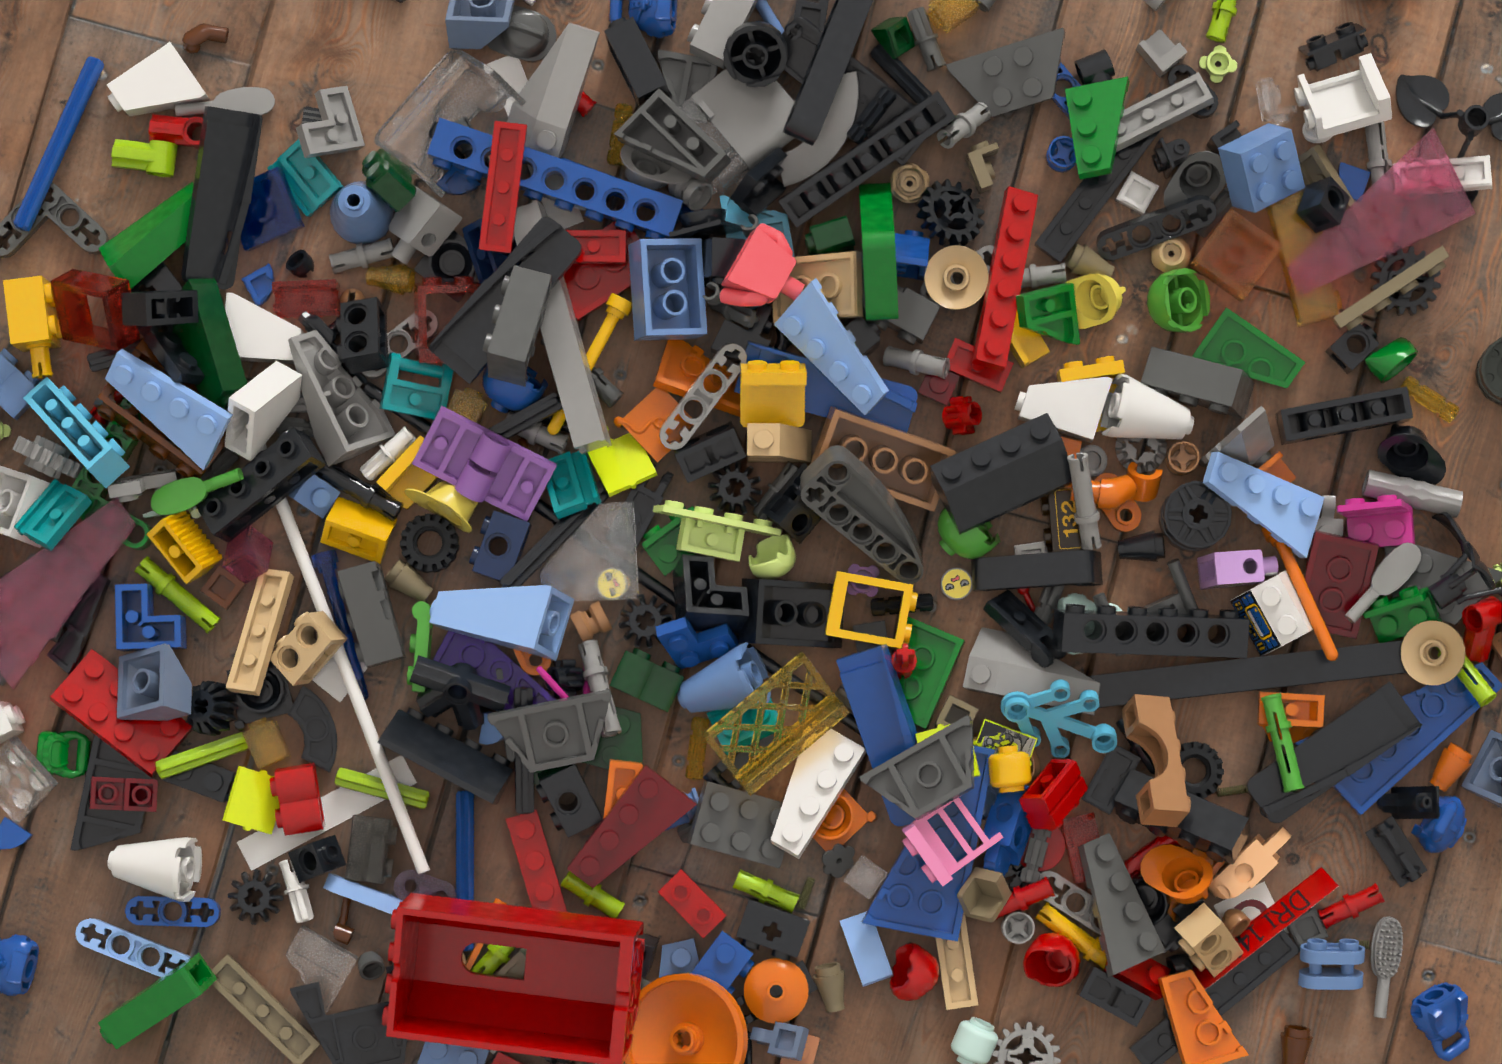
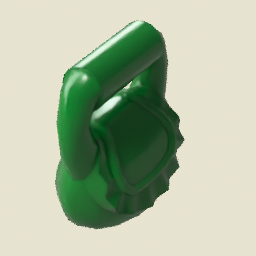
M54 731L40 732L37 741L36 771L43 775L56 774L63 778L71 779L83 776L88 768L91 741L86 735L77 731H64L60 733ZM78 739L76 770H71L67 768L69 763V741Z

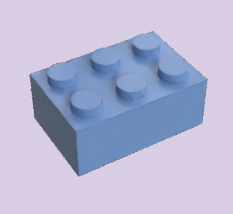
M701 238L639 239L629 244L634 341L697 339L707 335L706 302L703 298L705 287Z

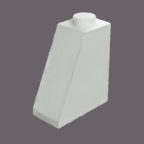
M171 42L107 84L112 92L107 96L117 112L123 109L129 117L175 109L177 104L210 100Z
M226 292L225 311L240 360L268 363L278 361L279 363L294 364L288 339L303 334L302 329L234 293Z
M275 361L230 396L228 412L233 414L226 428L225 447L249 461L253 460L300 400L302 374Z
M1099 377L1029 385L1026 393L1020 391L1014 410L1020 411L1018 420L1025 422L1048 413L1059 433L1091 443L1094 439L1113 378Z

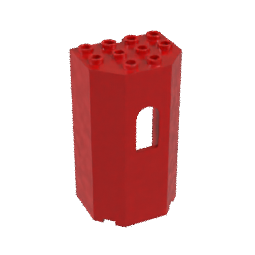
M410 893L403 902L399 903L397 909L393 910L391 929H395V940L390 942L388 961L394 963L393 973H388L386 977L385 993L390 994L389 1006L384 1007L382 1015V1025L387 1026L386 1037L597 1064L624 1063L633 1042V1034L630 1033V1030L633 1031L639 1011L645 939L638 938V935H643L644 922ZM472 943L527 949L524 979L472 972L463 963V951L466 946Z

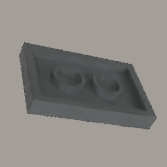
M704 780L687 843L780 869L785 851L773 845L771 837L783 802Z

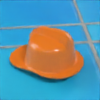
M1171 844L1155 847L1143 857L1140 864L1141 875L1144 881L1152 888L1170 896L1177 903L1186 905L1208 898V888L1213 880V868L1206 859Z

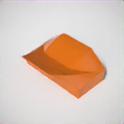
M1277 692L1258 693L1257 724L1263 727L1265 732V727L1268 726L1261 698L1277 694ZM1281 693L1287 721H1291L1292 728L1289 730L1293 743L1307 738L1315 730L1323 728L1325 695ZM1275 713V719L1278 726L1280 739L1282 740V734L1279 727L1277 714ZM1269 733L1267 734L1269 741L1272 742L1271 735Z

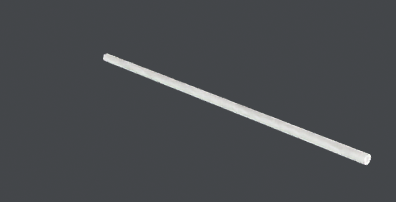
M266 444L263 446V448H262L260 451L267 449ZM285 497L276 505L313 604L317 612L324 611L334 622L288 500ZM342 645L333 656L417 874L425 873L430 868L381 744L377 743L379 736L345 648Z

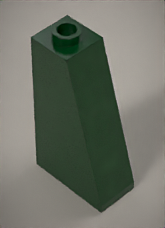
M215 278L188 279L181 290L198 291L199 323L173 324V333L181 339V344L189 355L196 359L198 367L205 375L200 385L195 384L199 394L228 411L229 397L246 385L247 380L219 287Z

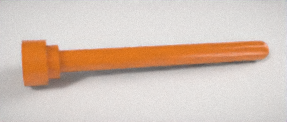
M1262 527L1261 531L1266 542L1271 543L1273 547L1277 548L1326 658L1329 661H1335L1338 658V651L1291 548L1285 543L1278 542L1270 535L1271 533Z

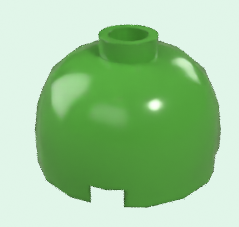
M1180 268L1159 275L1150 285L1147 294L1149 314L1154 323L1166 331L1177 333L1193 332L1201 328L1203 324L1200 323L1203 316H1208L1210 295L1207 284L1204 280H1199L1193 274L1197 273L1193 269Z
M944 507L940 512L937 522L938 532L942 540L939 544L950 556L956 553L965 559L979 558L990 552L1001 542L998 533L992 537L988 531L992 527L990 521L959 535L946 508Z

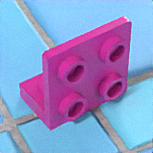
M1397 495L1378 496V502H1365L1364 498L1346 499L1345 505L1337 506V513L1347 518L1349 538L1377 543L1379 548L1398 547L1403 543L1415 544L1413 508L1404 502L1403 499H1397Z

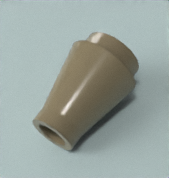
M1076 243L1065 261V266L1070 268L1071 273L1082 276L1100 274L1111 277L1115 266L1105 261L1086 244L1081 246Z
M401 559L393 565L384 580L390 583L388 587L418 602H424L433 590L413 566L408 562H403Z
M839 962L816 966V974L813 975V978L824 1002L826 1012H837L845 1009V970L841 969Z

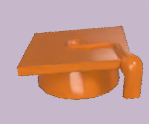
M655 388L625 417H615L613 423L617 428L623 426L658 463L671 451V449L666 448L661 443L659 430L678 405V402L667 391ZM684 410L685 415H686L687 417H689V418H692V417ZM679 414L674 418V420L680 422L674 430L670 428L666 430L668 435L666 441L669 443L673 440L679 442L682 439L679 432L684 425L688 430L693 426V424L685 422Z
M843 789L813 838L825 851L832 850L836 844L843 846L868 821L875 822L877 815L873 811L867 813Z

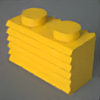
M186 511L163 518L146 534L186 585L207 574L222 560V554H218V549H215L214 544L210 543V539H206V534H202V529H198V524H195L194 519H191L190 514H187Z

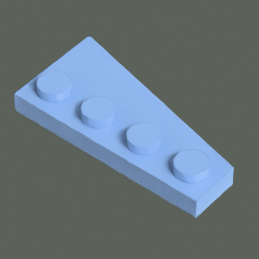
M815 278L774 325L866 415L889 390L866 355L863 356L855 345V337L850 329L846 331L836 315L839 312L832 301L828 303L820 290L823 287Z
M124 349L118 351L105 379L204 470L208 467L233 414L181 383L174 382L171 377Z
M1211 452L1202 483L1230 505L1237 506L1245 512L1247 518L1255 524L1263 526L1278 542L1285 543L1296 556L1307 558L1325 497L1223 453Z

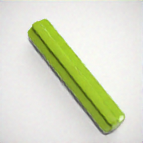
M239 732L155 762L157 774L161 779L245 751L249 748L248 740L243 732Z
M346 768L338 769L335 777L336 786L389 800L381 778ZM397 783L405 805L419 809L426 808L429 800L428 791Z

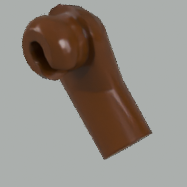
M205 23L199 24L184 34L182 38L184 43L183 49L187 53L195 54L200 50V44L207 40L226 44L229 28Z

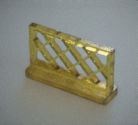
M800 652L704 732L702 736L730 771L736 782L751 796L850 712L836 697L806 655ZM803 664L807 669L805 683L791 682L793 672ZM773 688H782L780 704L766 703L767 695ZM790 689H803L801 704H787ZM811 689L822 690L826 695L817 705H808ZM748 709H758L755 724H741L743 713ZM765 709L779 710L776 725H762ZM786 710L799 711L798 721L792 726H783ZM723 730H733L730 745H718L714 738ZM740 730L754 731L751 746H737ZM761 731L775 732L773 742L767 747L759 746ZM736 752L750 753L748 763L737 770L734 766Z

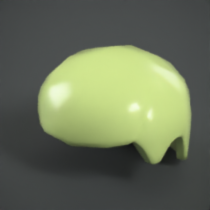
M786 534L771 536L760 541L756 546V557L748 556L752 574L760 579H778L788 573L796 562L794 546L789 535Z

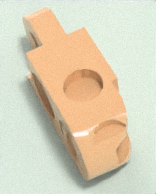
M1283 826L1266 840L1258 833L1241 849L1234 864L1227 862L1219 869L1208 890L1215 898L1230 899L1239 896L1246 889L1253 888L1278 864L1277 861L1280 856L1276 852L1292 835Z

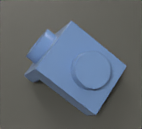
M314 474L288 496L323 519L341 492Z

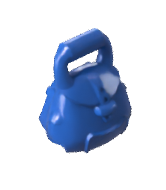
M610 0L609 21L611 23L622 18L623 0ZM629 0V18H634L640 30L656 38H662L675 32L677 0Z
M1439 796V818L1423 819L1421 825H1414L1411 833L1418 838L1425 851L1429 853L1443 852L1447 848H1452L1463 835L1467 819L1465 818V808L1460 798L1456 796Z
M15 934L7 939L0 938V993L7 996L25 994L29 990L34 978L39 956V946L26 935Z
M1447 982L1434 985L1413 999L1410 1013L1417 1029L1425 1033L1427 1039L1431 1041L1437 1056L1449 1062L1469 1048L1470 1036L1465 1025L1469 1016L1467 1014L1468 996L1458 985H1451ZM1459 1032L1461 1038L1443 1050L1442 1041Z

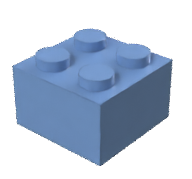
M1268 123L1218 148L1233 207L1256 213L1305 188L1292 129Z

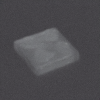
M15 735L0 748V806L16 824H19L59 783Z

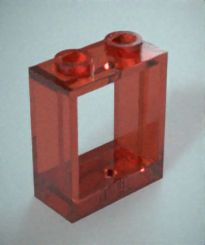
M71 269L50 281L62 340L120 351L140 339L138 326L123 325L121 293L131 292L128 279ZM87 295L102 298L108 328L93 325Z
M473 276L454 277V282H442L441 277H423L422 283H414L415 360L419 363L443 362L427 347L426 294L472 293L473 295L481 285L479 282H473Z

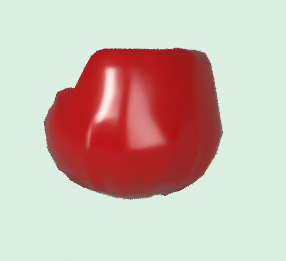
M1044 933L1037 936L1030 944L1024 956L1023 968L1027 978L1035 980L1043 986L1063 987L1078 976L1081 958L1079 957L1077 947H1075L1071 939L1059 933Z
M913 942L906 943L896 950V963L892 967L893 976L889 982L891 992L899 1000H917L926 995L937 984L939 963L932 954Z

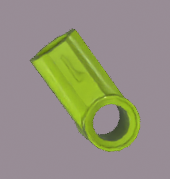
M115 139L111 155L112 166L114 168L146 171L145 173L149 175L171 178L174 177L178 145L159 140H151L150 143Z

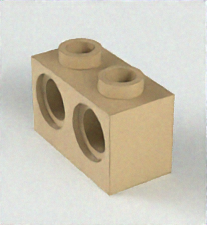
M324 611L305 612L295 620V628L289 635L283 636L275 644L276 650L272 653L270 661L292 686L309 684L348 639ZM315 629H316L317 634H318L317 641H316L315 638H314V630H315ZM295 652L298 655V663L295 661Z
M1202 903L1174 927L1182 938L1178 941V944L1188 954V958L1200 972L1206 968L1214 978L1244 953L1224 923L1205 903Z

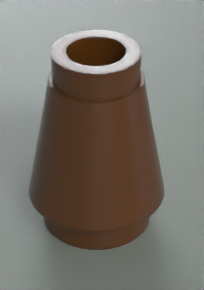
M1300 1025L1284 1026V1032L1280 1033L1282 1064L1305 1063L1313 1039L1310 1036V1028Z

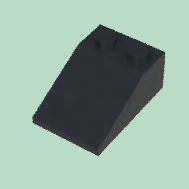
M742 578V587H747L749 617L739 632L738 643L842 649V638L824 635L833 584ZM843 607L842 619H841V624H840V629H842V630H843L844 607Z

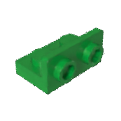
M691 506L687 510L694 511V507ZM669 516L671 522L662 529L659 525H656L645 533L643 537L646 541L641 544L665 577L675 569L682 554L695 555L694 553L676 550L681 518Z
M1411 586L1399 591V596L1388 599L1387 595L1379 596L1364 612V619L1370 618L1379 643L1404 637L1410 629L1421 622L1441 621L1435 602L1428 592V587L1418 590L1417 586Z

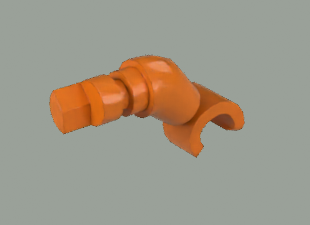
M1131 462L1128 465L1126 475L1110 479L1101 478L1100 481L1091 480L1096 508L1116 509L1130 499L1140 502H1148L1155 499L1158 495L1163 470L1155 469L1153 474L1144 475L1137 473L1138 465L1135 462ZM1072 484L1064 487L1071 489L1070 501H1075Z

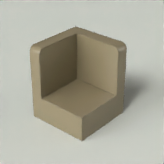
M975 866L958 892L957 898L967 917L992 923L996 920L1012 893L1003 873Z

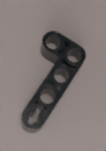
M1094 550L971 559L973 591H997L1068 585H1103L1101 552Z

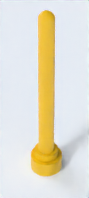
M611 293L606 302L608 307L605 312L608 314L586 353L591 371L617 322L623 320L624 316H629L632 310V303L614 293ZM563 409L553 415L547 427L550 435H557L566 420Z

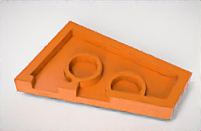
M1185 970L1158 978L1182 1064H1222L1249 1055L1231 1032L1232 1029L1226 1020L1222 1019L1214 1007L1212 999L1192 970Z

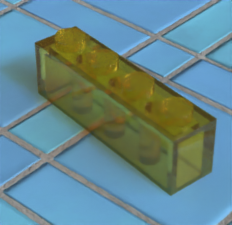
M1304 191L1292 194L1266 207L1298 327L1333 319V317L1339 314L1338 309L1342 308L1340 294L1338 290L1333 291L1330 278H1334L1331 261L1329 259L1325 260L1322 250L1326 246L1323 231L1315 233L1296 213Z

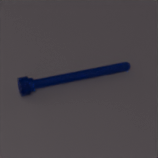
M336 549L314 554L311 556L313 566L318 568L319 574H323L336 626L348 638L343 643V646L366 701L369 693L361 664L356 655L355 642L348 625L346 609L339 592L335 570L338 569L336 563L339 562Z

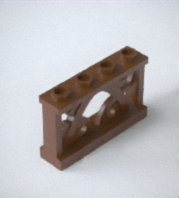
M143 338L131 354L169 376ZM110 383L107 384L93 404L98 408L96 411L102 418L109 422L113 420L123 427V432L134 441L141 440L150 447L149 451L155 457L162 461L167 459L176 466L175 470L184 478H201L225 446L226 431L208 467L202 470L178 446L170 444L168 441L171 440L134 405L131 404L129 409H124L116 404L114 394L117 390ZM181 383L199 394L195 384ZM139 413L141 421L136 419L134 416H136Z

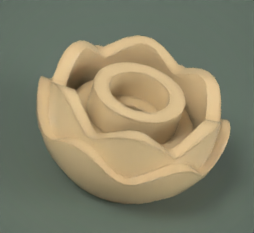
M914 163L898 167L891 175V192L901 202H918L921 199L920 195L929 187V175ZM908 181L913 183L911 187L907 186Z
M1181 237L1162 242L1151 248L1152 264L1156 269L1164 273L1174 269L1186 268L1190 262V247ZM1172 251L1174 256L1170 257L1168 252Z

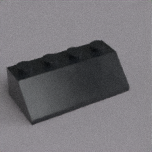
M1048 413L930 466L931 482L959 535L1072 484L1067 451Z
M410 707L407 712L400 709L397 711L377 743L492 804L498 803L515 771L509 767L510 760L495 752L492 757L480 752L483 747L482 745L467 737L464 742L453 738L454 730L437 722L435 727L423 722L426 716Z

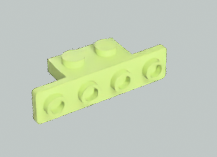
M665 500L664 505H654L653 512L681 518L676 550L713 556L714 558L740 562L745 531L766 536H781L782 529L772 527V521L754 519L753 523L744 522L743 515L725 512L724 517L713 515L714 509L695 506L694 511L683 509L684 503Z

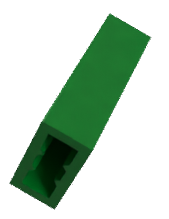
M193 182L98 248L109 269L126 291L132 289L186 242Z
M198 952L98 1022L101 1027L100 1033L107 1043L113 1044L115 1049H118L200 996L217 980V977Z

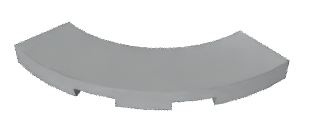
M857 71L843 75L814 145L811 146L803 142L793 150L786 152L788 156L780 165L784 169L781 173L784 187L800 182L818 172L833 159L848 138L847 132L854 123L858 109L859 83Z

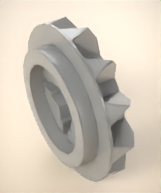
M1117 438L1115 444L1116 455L1119 462L1126 469L1131 462H1135L1138 465L1137 473H1147L1156 469L1166 456L1167 442L1165 439L1146 438V446L1154 451V453L1144 452L1136 460L1137 449L1132 444H1129L1128 441L1139 443L1143 438Z

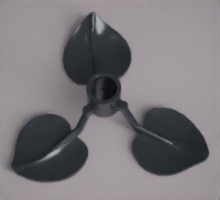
M1426 75L1399 76L1396 84V101L1402 116L1407 122L1416 127L1428 128L1435 122L1436 117L1440 119H1459L1458 128L1466 136V139L1457 158L1464 157L1473 138L1479 135L1486 126L1491 125L1492 135L1502 142V93L1488 98L1483 106L1472 105L1465 112L1459 109L1457 112L1443 113L1442 111L1449 104V93L1446 86L1440 80ZM1479 190L1428 195L1445 216L1454 217L1463 213L1473 203Z
M1447 512L1432 516L1433 519L1437 520L1453 534L1462 550L1461 557L1445 574L1440 576L1441 580L1427 588L1436 605L1442 610L1455 601L1460 605L1467 600L1499 594L1502 597V586L1496 588L1488 567L1480 561L1478 552L1466 540L1457 522ZM1467 558L1471 560L1472 569L1462 576L1458 574L1453 575ZM1478 572L1489 589L1463 595V592L1467 590L1464 581Z

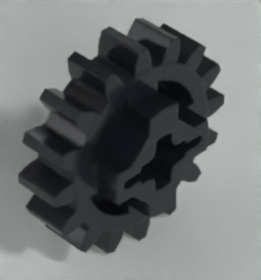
M946 179L942 184L935 181L931 187L925 189L920 195L921 199L916 203V206L920 208L916 217L924 219V223L920 227L921 229L928 228L931 231L928 236L930 239L935 236L939 237V245L943 246L946 241H949L950 246L958 245L959 243L962 246H966L980 233L979 229L985 223L980 217L985 212L983 209L976 207L980 199H972L970 197L972 189L969 188L963 191L961 189V182H957L955 186H952L949 179Z
M1400 246L1395 248V256L1387 251L1383 254L1385 263L1378 260L1374 264L1379 272H1374L1370 275L1371 279L1377 281V284L1370 288L1371 291L1376 290L1423 259L1426 251L1423 250L1420 254L1415 255L1414 246H1410L1406 253H1403ZM1402 261L1398 271H1387L1390 265ZM1440 271L1432 277L1426 272L1425 276H1420L1416 279L1419 283L1417 287L1404 295L1399 290L1395 293V298L1390 296L1389 298L1392 303L1385 307V311L1388 312L1395 307L1397 308V316H1401L1405 309H1408L1410 316H1413L1417 312L1416 306L1422 311L1426 310L1428 304L1425 300L1435 301L1437 296L1432 290L1441 288L1440 283L1434 282V279L1441 274ZM1424 291L1420 298L1409 302L1412 292Z

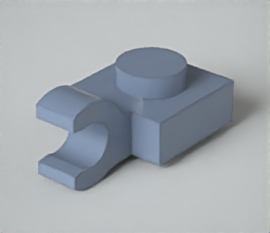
M775 1021L773 1031L753 1027L750 1040L769 1046L767 1053L772 1056L801 1061L809 1029Z

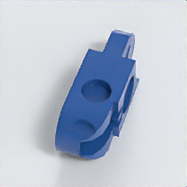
M1024 785V791L998 793L995 804L991 805L983 832L988 839L998 832L1004 838L987 849L984 857V869L1000 872L1005 876L1010 864L1019 866L1032 830L1026 818L1027 813L1023 811L1019 802L1021 796L1029 788Z

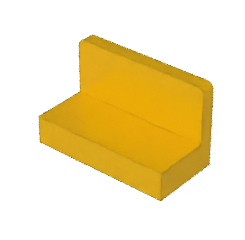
M1017 311L1010 350L1023 369L1049 354L1050 350L1040 334L1019 327Z
M421 435L376 481L394 499L402 502L404 509H409L415 503L406 496L405 490L407 488L425 492L438 478L412 464L424 440Z
M338 497L325 520L320 543L381 564L397 518L391 521L376 510L366 509L361 504Z

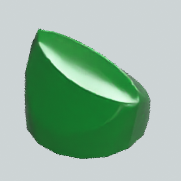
M1400 337L1365 359V362L1372 374L1381 383H1385L1407 367L1417 356L1418 350L1409 340Z

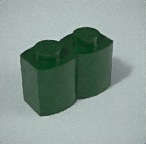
M379 149L377 152L372 151L364 158L362 174L366 177V185L395 212H399L416 194V187L411 183V174L384 149Z
M846 215L810 226L808 234L805 235L804 242L808 255L855 251V240Z
M635 647L632 653L625 650L609 686L668 713L684 679L683 676L679 675L681 668L666 661H663L662 665L659 666L649 661L652 655Z

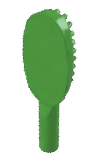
M240 468L204 481L198 477L175 480L154 492L151 498V507L159 515H173L186 511L205 500L209 492L243 480V472Z

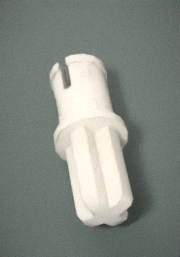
M404 426L387 443L379 445L381 449L360 467L361 473L369 481L374 480L389 465L395 462L417 438Z
M288 859L279 862V866L287 889L284 891V894L289 897L295 921L297 923L310 921L314 918L307 892V889L310 888L309 884H305V881L299 883L291 860L290 864L293 872L290 871Z

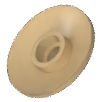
M960 245L948 246L936 252L929 260L924 276L925 286L930 297L940 306L952 310L965 309L977 303L984 295L989 279L988 269L983 258L973 249ZM954 273L963 275V281L958 285L951 282V276Z
M1441 621L1421 622L1410 629L1403 639L1401 645L1402 664L1406 672L1419 683L1431 686L1445 684L1454 679L1464 665L1466 652L1463 639L1447 623ZM1434 647H1438L1441 651V656L1438 659H1434L1431 656V650Z

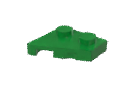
M1063 283L1016 295L1019 327L1067 344H1080L1073 283Z

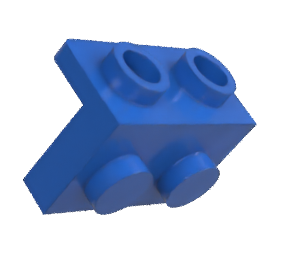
M722 930L691 973L716 981L732 995L735 990L731 986L732 982L738 975L742 978L746 976L755 963L750 959L754 953Z

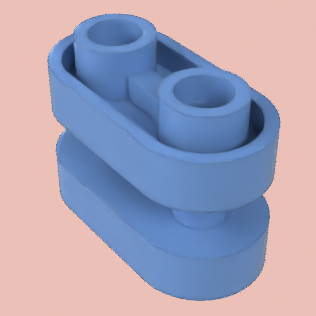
M1319 938L1308 939L1307 943L1300 946V960L1309 963V967L1299 970L1298 985L1314 990H1356L1362 988L1364 973L1354 969V965L1364 963L1365 947L1359 945L1358 940L1349 938L1340 939L1339 943H1327L1326 940ZM1322 965H1341V968H1323Z

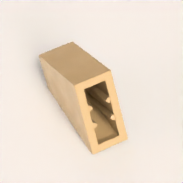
M747 423V462L790 461L791 463H811L812 430L780 423Z

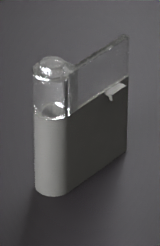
M725 69L678 106L727 153L732 161L710 183L713 188L712 196L716 193L720 196L727 193L777 147L782 149L794 139V137L783 133L794 101L777 80L765 87L752 88L746 86V83L732 78L727 69Z

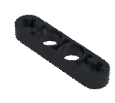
M1196 195L1107 228L1097 236L1098 253L1106 260H1116L1206 227L1216 218L1215 203L1206 195ZM1203 204L1204 208H1209L1206 210L1207 216L1201 217L1199 213L1193 214L1197 212V206ZM1187 209L1191 223L1186 224L1185 215L1182 210ZM1167 215H1177L1181 220L1177 228L1169 230L1162 225L1163 219ZM1137 226H1146L1150 230L1149 237L1142 241L1134 239L1132 236L1133 230ZM1125 231L1127 233L1128 241L1131 244L1128 246L1125 245V240L1120 241L1123 239L1122 232ZM1108 238H1112L1114 242H1117L1116 249L1110 251L1109 247L1103 248Z

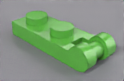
M423 601L415 603L412 607V614L417 619L416 634H411L409 648L410 653H415L414 666H408L407 685H412V691L417 693L425 692L426 687L409 681L418 655L428 659L431 657L433 624L429 623L431 605Z

